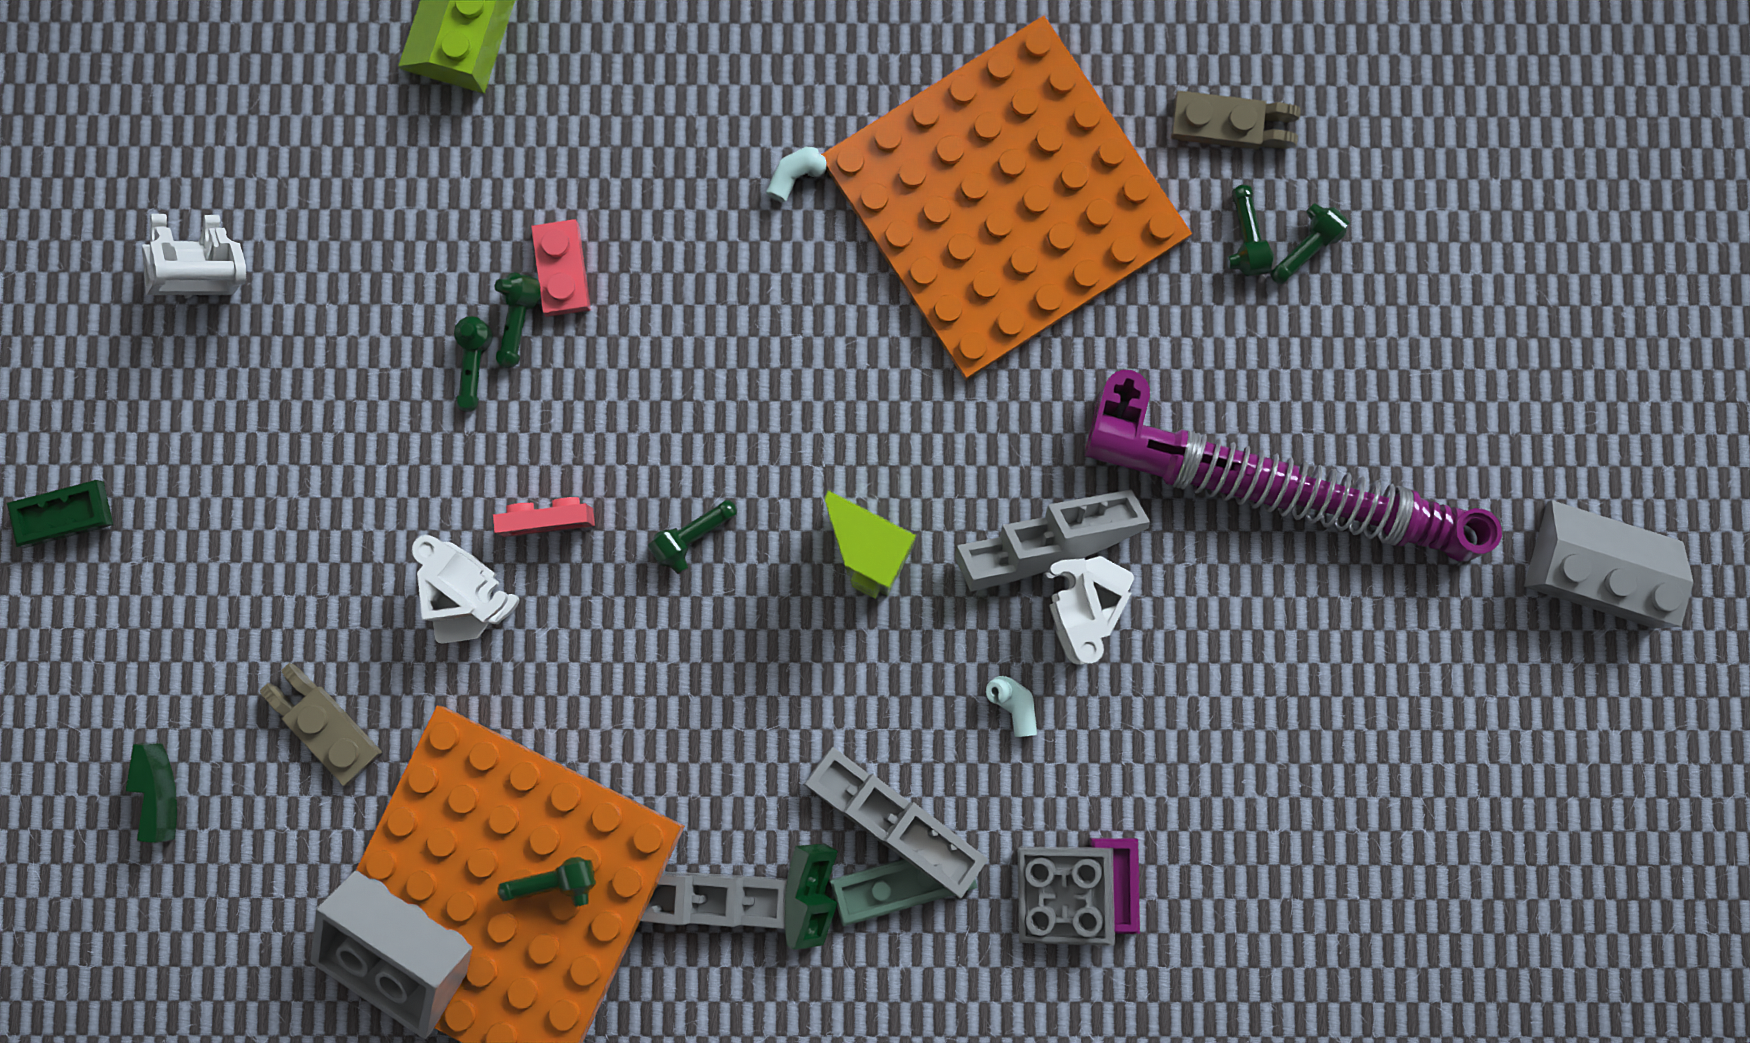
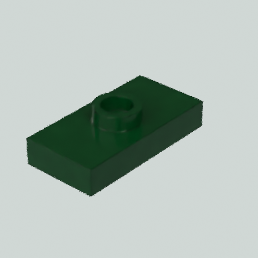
M93 480L7 503L15 544L18 548H28L113 526L104 481Z

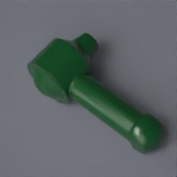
M1241 184L1233 189L1232 198L1236 205L1244 243L1240 246L1237 253L1227 257V266L1229 269L1240 270L1247 277L1268 274L1272 270L1274 253L1268 241L1261 239L1252 198V188L1249 185Z
M1316 203L1311 205L1305 211L1311 220V233L1271 271L1272 280L1280 285L1285 283L1323 246L1326 247L1328 244L1338 243L1346 235L1347 227L1351 222L1335 207L1323 208Z
M517 272L510 273L505 279H497L494 284L495 290L501 293L503 302L509 305L500 351L496 353L498 364L504 368H513L519 363L520 355H518L526 310L535 307L541 291L540 283L536 278Z
M469 316L461 319L454 329V338L457 344L463 348L459 395L456 396V405L460 411L466 413L472 412L478 407L479 398L477 397L481 352L487 350L493 340L490 326L480 318Z
M725 500L679 530L674 528L658 532L647 547L659 566L671 567L677 574H680L688 569L685 559L689 548L688 545L737 516V507L732 501Z
M581 857L566 859L554 871L499 883L497 894L502 901H508L560 889V892L571 897L574 907L587 905L589 892L596 884L592 860H586Z

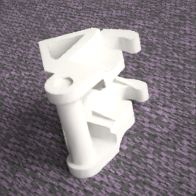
M150 214V244H142L146 295H184L185 298H190L192 295H233L241 285L245 284L246 266L240 243L228 239L225 228H219V215H204L203 229L199 242L174 241L170 228L166 226V214Z
M424 535L415 540L412 546V553L414 558L423 565L417 572L422 620L433 621L435 640L438 643L444 644L478 639L490 623L498 625L515 610L519 603L517 595H508L505 592L497 591L493 598L490 599L491 592L499 586V582L494 578L497 574L481 563L475 556L453 543L442 542L433 536Z
M1101 556L1088 560L1083 558L1056 562L1050 566L1049 571L1044 572V576L1047 579L1063 576L1068 581V589L1052 595L1053 604L1049 605L1057 636L1067 659L1073 664L1081 665L1097 662L1102 657L1104 651L1101 638L1109 636L1132 594L1128 590L1134 580V576L1130 571Z

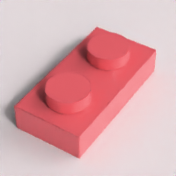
M577 220L532 225L543 314L546 317L590 311L582 242Z
M578 497L552 500V507L534 509V503L511 504L506 506L507 513L493 514L494 531L503 537L595 526L593 508L586 503L580 504Z

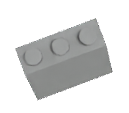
M1549 500L1524 587L1658 629L1682 626L1693 586V578L1683 541Z
M355 870L316 908L310 963L426 1039L433 1031L467 974L473 946L468 944L465 938L458 932L451 929L447 930L428 918L427 914L420 907L414 904H407L390 893L382 882L376 879H369Z

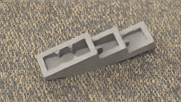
M1132 489L1048 505L1046 515L1043 518L1002 525L1001 534L998 538L957 545L955 559L971 592L1049 571L1051 565L1062 560L1081 559L1097 553L1148 529L1150 521Z
M834 747L829 748L803 784L868 834L959 898L963 897L988 861V858L917 804L906 800L875 775L868 774Z
M664 871L640 921L675 925L695 923L729 927L748 925L785 929L784 912L787 879Z

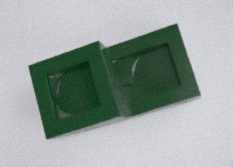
M162 743L133 744L126 791L144 793L137 841L159 843L175 839L177 825V797L173 771L168 755Z
M825 843L795 846L787 878L784 912L787 946L793 950L824 945L838 903L824 894L838 854L837 850Z

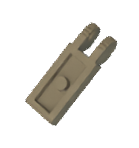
M1178 90L1174 100L1170 138L1172 140L1257 150L1260 147L1291 149L1295 148V146L1297 147L1298 135L1290 131L1278 129L1263 131L1264 120L1294 122L1300 120L1301 108L1281 102L1266 104V101Z
M288 663L281 670V673L305 697L295 706L281 689L269 682L260 690V693L275 711L284 716L282 720L336 779L343 786H347L382 754V751L323 687H317L300 668L293 663Z

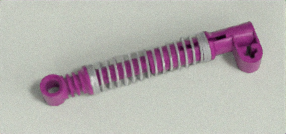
M1123 369L1112 374L1097 398L1084 457L1160 476L1166 484L1173 487L1177 486V488L1185 489L1192 485L1195 493H1199L1205 488L1210 497L1220 492L1224 501L1235 496L1238 504L1242 505L1249 500L1252 508H1257L1261 504L1264 505L1267 512L1278 508L1281 516H1286L1292 511L1296 520H1300L1306 515L1311 524L1316 523L1320 519L1324 527H1330L1335 523L1338 531H1344L1348 527L1353 535H1358L1363 531L1367 539H1372L1378 535L1382 543L1397 546L1417 543L1423 547L1429 546L1431 549H1440V551L1445 552L1456 561L1467 562L1491 552L1499 545L1502 538V527L1499 520L1493 513L1485 509L1473 508L1467 511L1456 507L1450 508V506L1444 504L1439 505V503L1433 501L1428 503L1427 500L1420 497L1418 491L1401 486L1394 487L1393 484L1388 485L1383 496H1380L1381 485L1379 480L1373 482L1369 492H1365L1366 479L1364 476L1358 479L1354 488H1350L1352 480L1350 472L1344 475L1339 485L1336 484V469H1332L1326 481L1321 480L1323 472L1321 465H1318L1312 477L1307 476V461L1303 462L1298 468L1297 465H1293L1292 457L1287 459L1286 462L1279 461L1278 453L1270 459L1264 457V450L1259 451L1258 455L1250 453L1249 446L1245 447L1243 451L1236 450L1235 442L1231 443L1229 447L1221 446L1220 438L1215 441V444L1206 442V434L1201 437L1200 433L1196 434L1195 431L1191 432L1190 430L1181 429L1176 433L1143 425L1150 398V388L1147 380L1140 373L1133 370ZM1119 391L1127 393L1126 400L1129 401L1121 414V418L1134 422L1103 414L1112 415L1121 400L1118 394ZM1296 505L1305 507L1300 515L1296 514ZM1310 509L1320 511L1316 518L1311 519ZM1324 512L1334 515L1329 523H1325ZM1339 516L1348 518L1347 523L1343 527L1339 526ZM1353 520L1362 522V526L1357 531L1353 529ZM1368 524L1377 526L1376 531L1372 535L1368 534ZM1464 526L1470 527L1477 536L1476 545L1471 544L1465 538Z

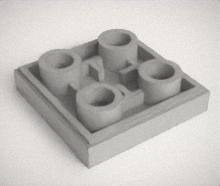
M1018 847L1019 943L1113 946L1115 944L1113 848Z

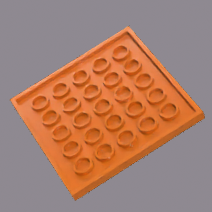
M1045 15L821 154L826 158L827 172L965 381L1188 240L1192 235L1182 217Z
M437 705L356 870L369 879H376L382 882L390 893L407 904H414L420 907L427 914L428 918L447 930L451 929L458 932L465 938L468 944L473 946L467 974L435 1025V1029L461 1043H583L685 826L444 706ZM581 857L586 860H592L596 884L589 892L587 905L574 907L571 897L560 892V889L508 901H502L497 894L499 883L554 871L566 859Z

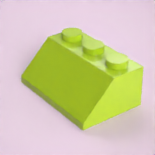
M420 0L398 67L404 71L485 94L515 0Z
M828 491L824 500L847 575L851 577V586L876 599L879 592L888 596L913 549L916 535Z

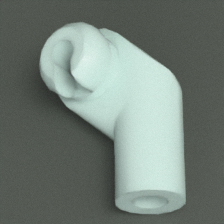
M807 146L783 157L779 161L766 194L777 201L786 202L796 178L806 173L811 177L821 176L827 167L826 158L818 154V149Z
M998 676L991 680L986 686V696L990 702L996 703L1012 713L1014 737L1037 735L1032 693L1010 677Z

